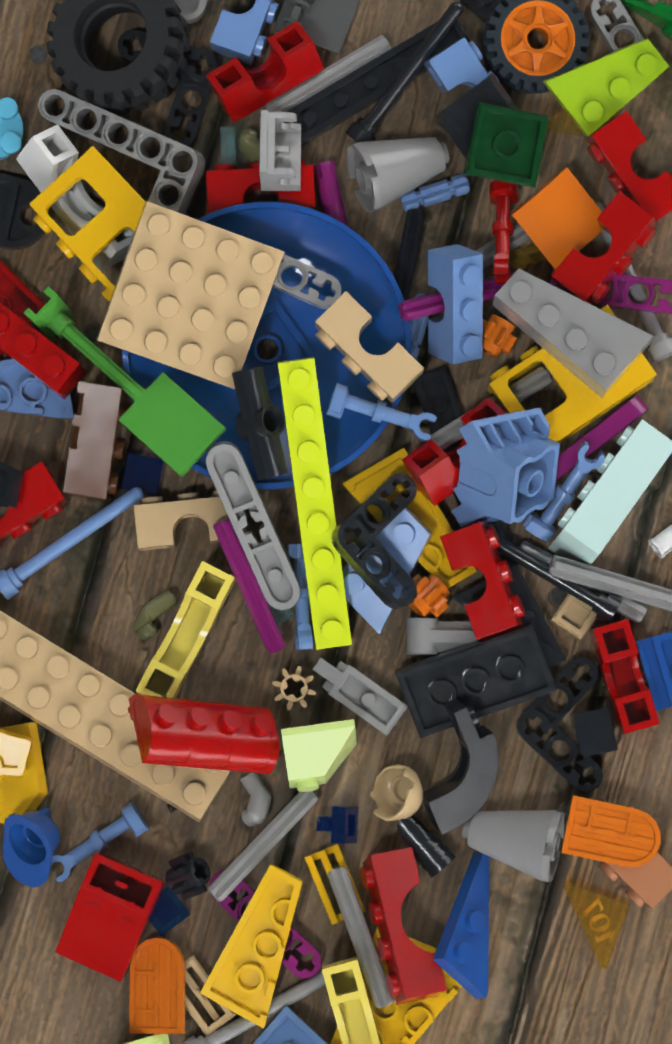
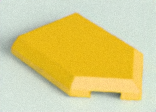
M36 722L0 728L33 738L23 776L0 775V823L3 825L5 819L11 814L22 815L27 811L36 810L48 794Z

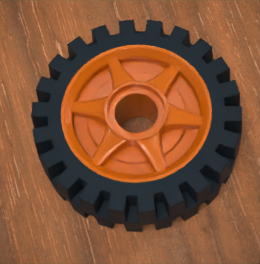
M501 0L489 14L482 33V49H484V58L490 66V71L500 79L499 81L502 84L510 86L514 91L525 92V94L550 92L542 82L543 80L570 71L572 68L582 65L586 60L590 39H588L589 27L588 24H585L583 11L578 10L576 7L578 4L574 0ZM535 31L542 35L544 39L542 49H534L529 45L527 41L529 32Z

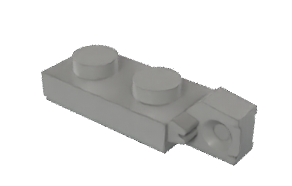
M320 657L312 668L313 671L326 679L322 688L328 691L330 696L386 736L408 707L351 665H346L342 661L335 668Z

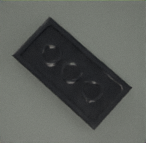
M532 621L395 670L420 738L453 727L444 705L456 699L466 707L471 706L477 717L480 718L557 691Z

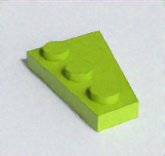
M642 39L542 82L583 134L589 137L670 66L649 39Z

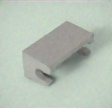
M261 110L259 171L261 191H301V124L292 123L297 122V114Z

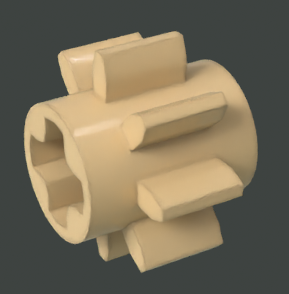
M298 666L295 674L289 675L284 668L281 669L285 677L283 681L272 682L275 687H279L281 693L274 698L275 701H280L283 698L288 700L287 710L292 709L294 702H300L302 707L307 708L304 700L306 695H316V692L308 689L307 685L314 677L308 676L305 679L301 677V666ZM293 678L296 683L300 681L304 683L305 686L300 689L301 697L296 698L293 694L285 695L284 691L288 688L287 681Z

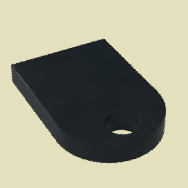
M0 174V248L8 250L25 249L34 245L45 234L38 224L26 226L21 220L23 212L32 208L29 204L41 192L34 183L26 179Z

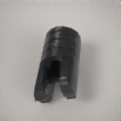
M414 815L410 818L401 819L396 826L398 828L397 831L402 835V839L409 847H412L417 862L422 865V868L428 872L431 878L455 859L456 856L437 837L433 829L429 831Z

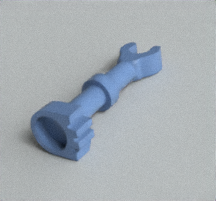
M340 383L335 385L326 414L340 419L344 408L371 416V421L381 423V420L405 427L411 430L417 439L422 441L430 440L431 435L420 430V422L427 420L434 423L437 419L434 414L428 412L417 416L387 407V403L380 400L375 403L350 395L348 386Z
M587 441L581 443L578 448V460L575 467L564 483L557 485L554 499L540 516L532 511L526 516L522 522L523 526L526 527L525 530L546 542H550L556 533L552 524L565 505L572 503L576 497L574 492L586 474L602 466L605 461V453L600 451L595 459H587L585 453L589 449V443Z
M288 544L286 545V554L289 559L294 560V572L300 586V597L295 604V650L313 649V635L310 623V605L302 545Z
M132 801L121 808L122 817L101 831L96 829L90 833L88 840L67 854L53 855L51 865L55 862H61L64 865V872L56 878V881L62 882L68 879L75 865L97 850L102 852L107 849L109 842L128 829H131L136 837L150 829L148 822L138 807Z

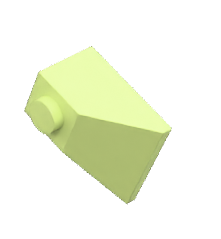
M354 719L281 729L290 789L297 788L298 792H310L319 789V785L326 784L357 745Z

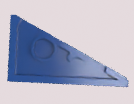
M475 852L471 857L433 958L475 999L486 998L488 994L489 856L481 852Z

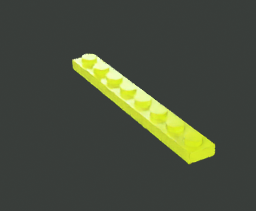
M315 358L277 362L315 648L319 650L352 645L341 557L332 544V533L337 526Z

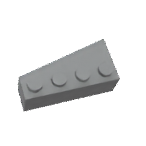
M519 268L495 294L492 304L601 398L604 397L648 347L653 338V335Z

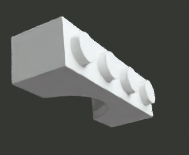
M57 124L32 136L16 160L42 193L78 160L79 152ZM81 180L74 184L51 206L72 236L104 209L90 198ZM126 229L94 258L95 266L100 271H103L124 260L134 232Z

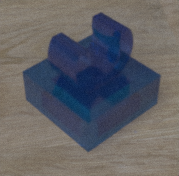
M332 806V816H317L316 831L331 832V843H357L358 807Z

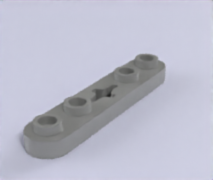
M217 442L207 452V470L265 600L275 609H290L297 603L300 597V586L241 451L231 442ZM249 509L250 515L255 522H263L259 526L262 542H258L251 530L245 531L243 529L247 526V516L244 510Z

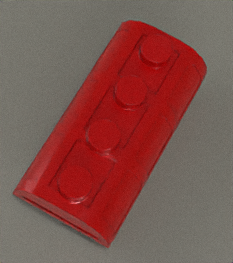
M134 694L129 698L130 706L128 707V713H130V718L134 723L142 763L270 774L277 764L280 749L279 737L274 717L267 707L157 697L144 694Z

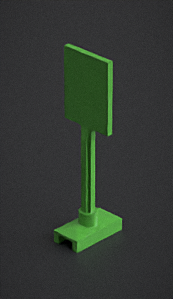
M48 286L43 292L50 300L37 314L29 308L24 314L51 342L56 336L60 339H67L134 400L133 405L120 417L119 421L178 475L183 477L227 429L164 372L147 389L142 388L75 328V322L72 320L75 315L59 295Z

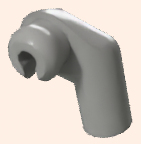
M249 773L240 779L250 795L247 808L242 811L241 818L247 826L253 827L257 824H262L267 818L271 795L258 774Z

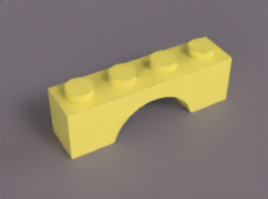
M204 561L201 562L185 593L180 609L161 646L150 661L136 692L157 697H177L236 581L235 577Z
M358 957L323 965L322 973L342 1044H380Z

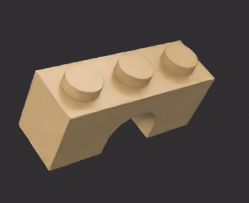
M345 291L315 321V328L318 330L315 336L329 350L335 346L345 356L341 360L342 363L356 376L361 372L370 381L367 385L368 389L379 400L383 401L387 398L393 403L423 373L424 367L399 343L382 355H372L366 352L359 342V337L362 331L372 322V316Z
M213 491L214 497L199 499V493L177 495L178 501L163 502V497L161 496L142 498V505H134L138 549L146 551L175 548L176 528L182 520L190 517L200 518L205 521L209 528L211 544L220 543L213 524L229 517L218 492Z

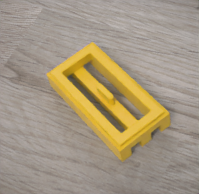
M338 843L304 857L332 925L344 919L341 913L336 915L314 862L321 859L328 876V872L333 870L328 859V855L332 853L335 854L339 867L347 868L363 912L366 911Z

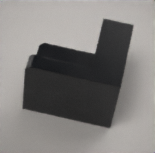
M609 707L570 715L572 727L576 729L580 753L583 757L618 750Z

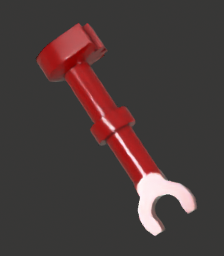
M494 180L489 184L490 203L496 205V221L492 224V234L496 236L494 276L496 284H505L510 279V236L513 235L514 224L510 221V206L519 202V189L516 184Z

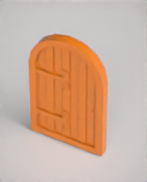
M572 795L561 853L611 863L619 867L641 866L648 863L657 854L661 844V832L657 822L648 813L635 809L632 806L626 807Z
M158 937L147 939L137 946L132 957L129 985V1033L185 1034V961L179 947L168 939Z

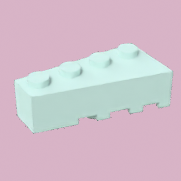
M643 419L635 429L628 425L616 442L621 448L615 456L611 453L607 454L602 466L597 468L601 476L596 483L589 480L581 490L577 498L582 502L575 511L569 507L557 524L562 529L548 549L555 555L591 565L672 453V440Z

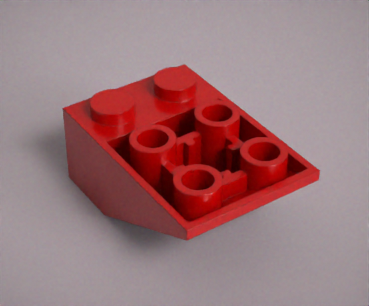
M102 852L95 853L80 886L55 953L122 982L166 881Z

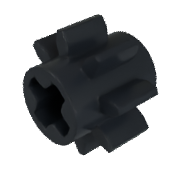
M189 852L168 861L171 868L166 873V883L173 893L182 894L183 900H187L207 892L205 883L210 879V868L205 860L199 857L194 858L193 852Z

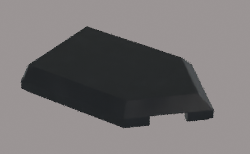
M493 73L435 116L465 159L467 158L478 102L519 110Z

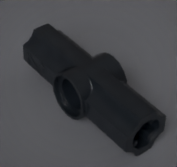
M263 366L232 373L241 410L235 420L236 431L239 437L249 444L257 480L287 474L288 471L279 438L284 429V417L281 410L276 405L271 404Z

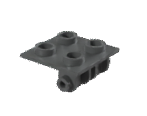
M284 0L273 30L279 32L295 21H298L315 46L339 55L360 0Z

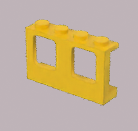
M92 146L29 205L37 213L33 220L47 235L52 230L60 239L55 244L69 259L74 255L80 259L83 264L78 269L92 284L99 280L106 289L101 294L110 302L115 285L95 266L94 258L124 230L130 229L135 232L145 200ZM80 180H85L105 201V207L79 232L69 236L49 216L48 210L74 184Z
M608 304L601 308V310L615 316ZM536 345L519 357L522 362L512 369L506 365L490 376L492 382L489 383L487 391L490 396L495 395L507 414L525 411L508 385L540 363H543L566 396L564 403L545 415L550 425L548 438L561 444L652 383L657 374L641 353L604 397L601 398L543 348L539 349Z

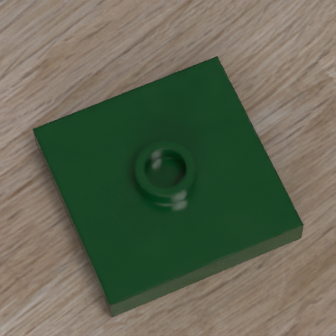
M478 102L464 175L536 188L549 116Z

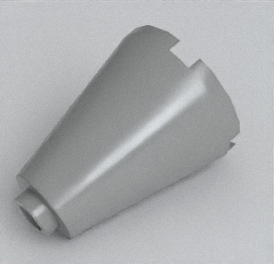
M435 137L355 142L346 149L348 175L350 180L356 178L360 189L355 190L354 193L360 205L367 213L382 209L444 172L446 163L449 162V153L446 145L443 142L439 143Z
M558 810L478 811L464 823L462 837L468 839V847L542 882H550L554 878L560 859L561 850H559L560 838L564 839L566 813Z

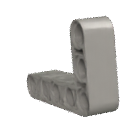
M50 89L41 95L38 108L45 119L161 170L148 201L178 213L186 214L205 168L204 157L199 151L64 91ZM62 98L65 108L60 115L55 116L52 112V105L56 99ZM89 112H94L97 118L96 124L92 129L86 130L83 123L84 117ZM125 125L129 132L128 138L124 143L118 144L115 139V133L119 127ZM157 139L161 146L160 153L154 158H149L147 146L152 140ZM189 153L193 159L192 167L187 172H181L178 165L179 159L184 154ZM175 186L179 197L175 204L169 206L165 201V192L170 187Z

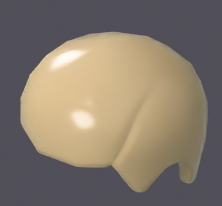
M399 764L385 767L376 777L374 790L370 793V796L377 804V809L373 813L385 821H397L410 818L417 812L423 801V788L417 773L410 767Z

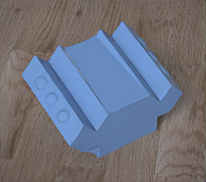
M540 408L471 421L459 428L467 445L456 450L460 456V469L457 487L453 490L461 505L451 511L461 528L478 522L489 523L498 520L508 524L513 522L519 523L524 520L527 514L536 509L542 510L548 505L549 501L554 499L560 443L548 438L550 425Z

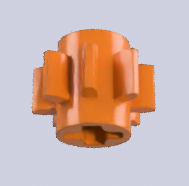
M494 314L491 315L488 321L483 319V353L495 359L499 357L501 352L509 355L517 341V338L511 335L515 326Z
M417 574L413 578L417 589L416 598L408 606L421 618L431 614L437 618L449 607L446 604L448 600L445 597L450 592L446 585L435 575L430 574L428 577L424 576L422 578Z

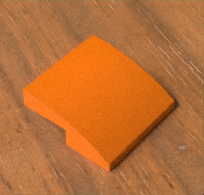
M567 166L540 186L538 192L511 212L515 220L555 270L573 248L580 251L603 230L597 221L602 211Z

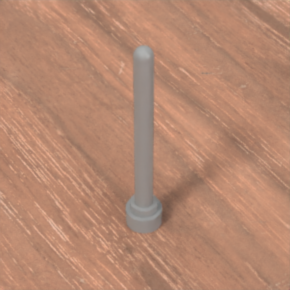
M597 202V206L603 212L605 206L602 203ZM603 229L601 234L609 249L612 236ZM632 264L625 271V273L622 274L629 276H637ZM636 284L630 289L629 294L633 303L641 304L647 300L641 284ZM638 311L647 333L653 335L649 344L650 347L647 349L653 363L672 356V337L670 338L667 332L663 333L655 314Z
M322 971L273 998L267 1019L282 1011L285 1006H290L325 986ZM241 1016L205 1038L203 1035L197 1038L193 1035L181 1042V1044H224L256 1024Z

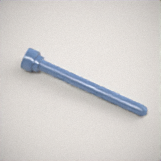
M139 487L130 489L16 569L12 567L8 570L1 569L0 592L7 600L20 592L19 588L24 585L23 581L140 501L144 495L143 490Z

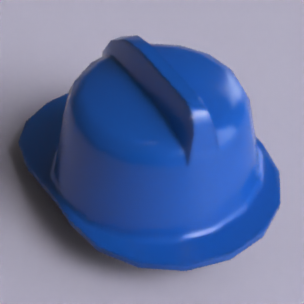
M43 808L39 811H27L22 815L11 814L5 819L2 848L3 859L12 876L23 885L30 887L41 886L47 881L50 874L52 855L57 849L61 837L59 829L51 820L50 809Z

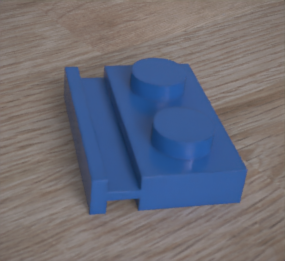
M672 632L636 641L644 676L656 711L672 707Z

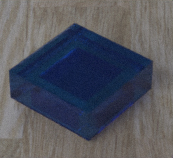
M128 453L121 488L129 491L134 487H139L143 490L144 494L157 496L164 461Z
M167 886L161 891L149 921L160 936H163L190 916L191 913L178 895L173 893Z

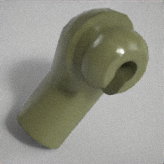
M250 128L242 130L237 140L239 150L251 163L260 162V139L257 137V132Z
M169 590L148 601L141 608L133 623L134 632H138L141 640L147 641L155 636L158 628L153 624V621L177 605L175 597Z

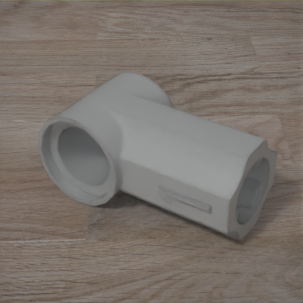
M406 618V655H438V653H444L477 641L470 621L451 622L439 621L437 618Z

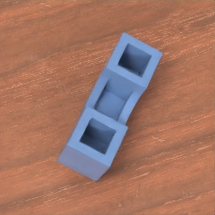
M256 0L254 6L242 14H235L222 9L210 41L211 51L232 59L237 57L240 62L252 65L254 57H261L267 41V37L263 36L267 23H274L279 4L275 3L276 0Z
M465 37L457 40L424 63L442 93L451 90L457 85H466L473 88L493 73L492 71L486 72L480 63L483 56L479 48L473 41L467 42Z
M459 244L428 250V285L440 292L444 301L445 312L442 317L428 319V354L452 365L483 358V254Z

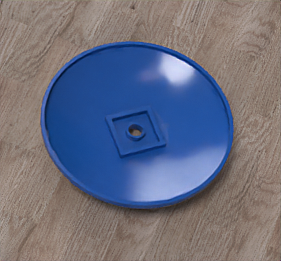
M252 202L234 205L197 219L285 252V255L334 276L341 285V295L347 291L372 316V322L362 331L359 337L362 348L372 355H382L399 343L411 355L409 321H403L400 317L398 305L404 299L393 274L375 249L344 223L308 207L280 202ZM295 267L285 269L281 276L283 283L289 287L299 285L303 278L301 271ZM309 274L308 284L302 293L308 294L310 287L319 292V299L322 301L327 296L334 297L335 294L331 291L330 283H326L324 287L312 284L315 276ZM272 287L242 370L263 366L271 404L276 405L284 417L277 362L315 358L329 473L331 475L364 453L380 436L389 422L381 420V423L371 421V416L344 408L340 419L326 415L336 383L348 386L350 395L375 403L379 399L368 389L367 385L370 381L361 372L356 376L342 363L341 360L345 356L335 346L329 350L315 336L318 332L315 328V321L327 309L317 308ZM270 340L277 345L278 352L274 358L263 359L258 355L257 348L261 342ZM122 349L124 372L142 388L147 389L164 372L227 429L214 444L227 441L239 448L257 489L267 490L294 487L285 417L284 429L279 438L288 473L257 480L249 444L242 440L236 431L235 420L241 410L235 389ZM403 393L393 403L387 398L383 402L387 403V407L397 409ZM207 450L191 469L211 478L206 466Z

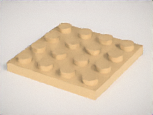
M145 201L96 340L235 389L232 373L242 371L285 252Z

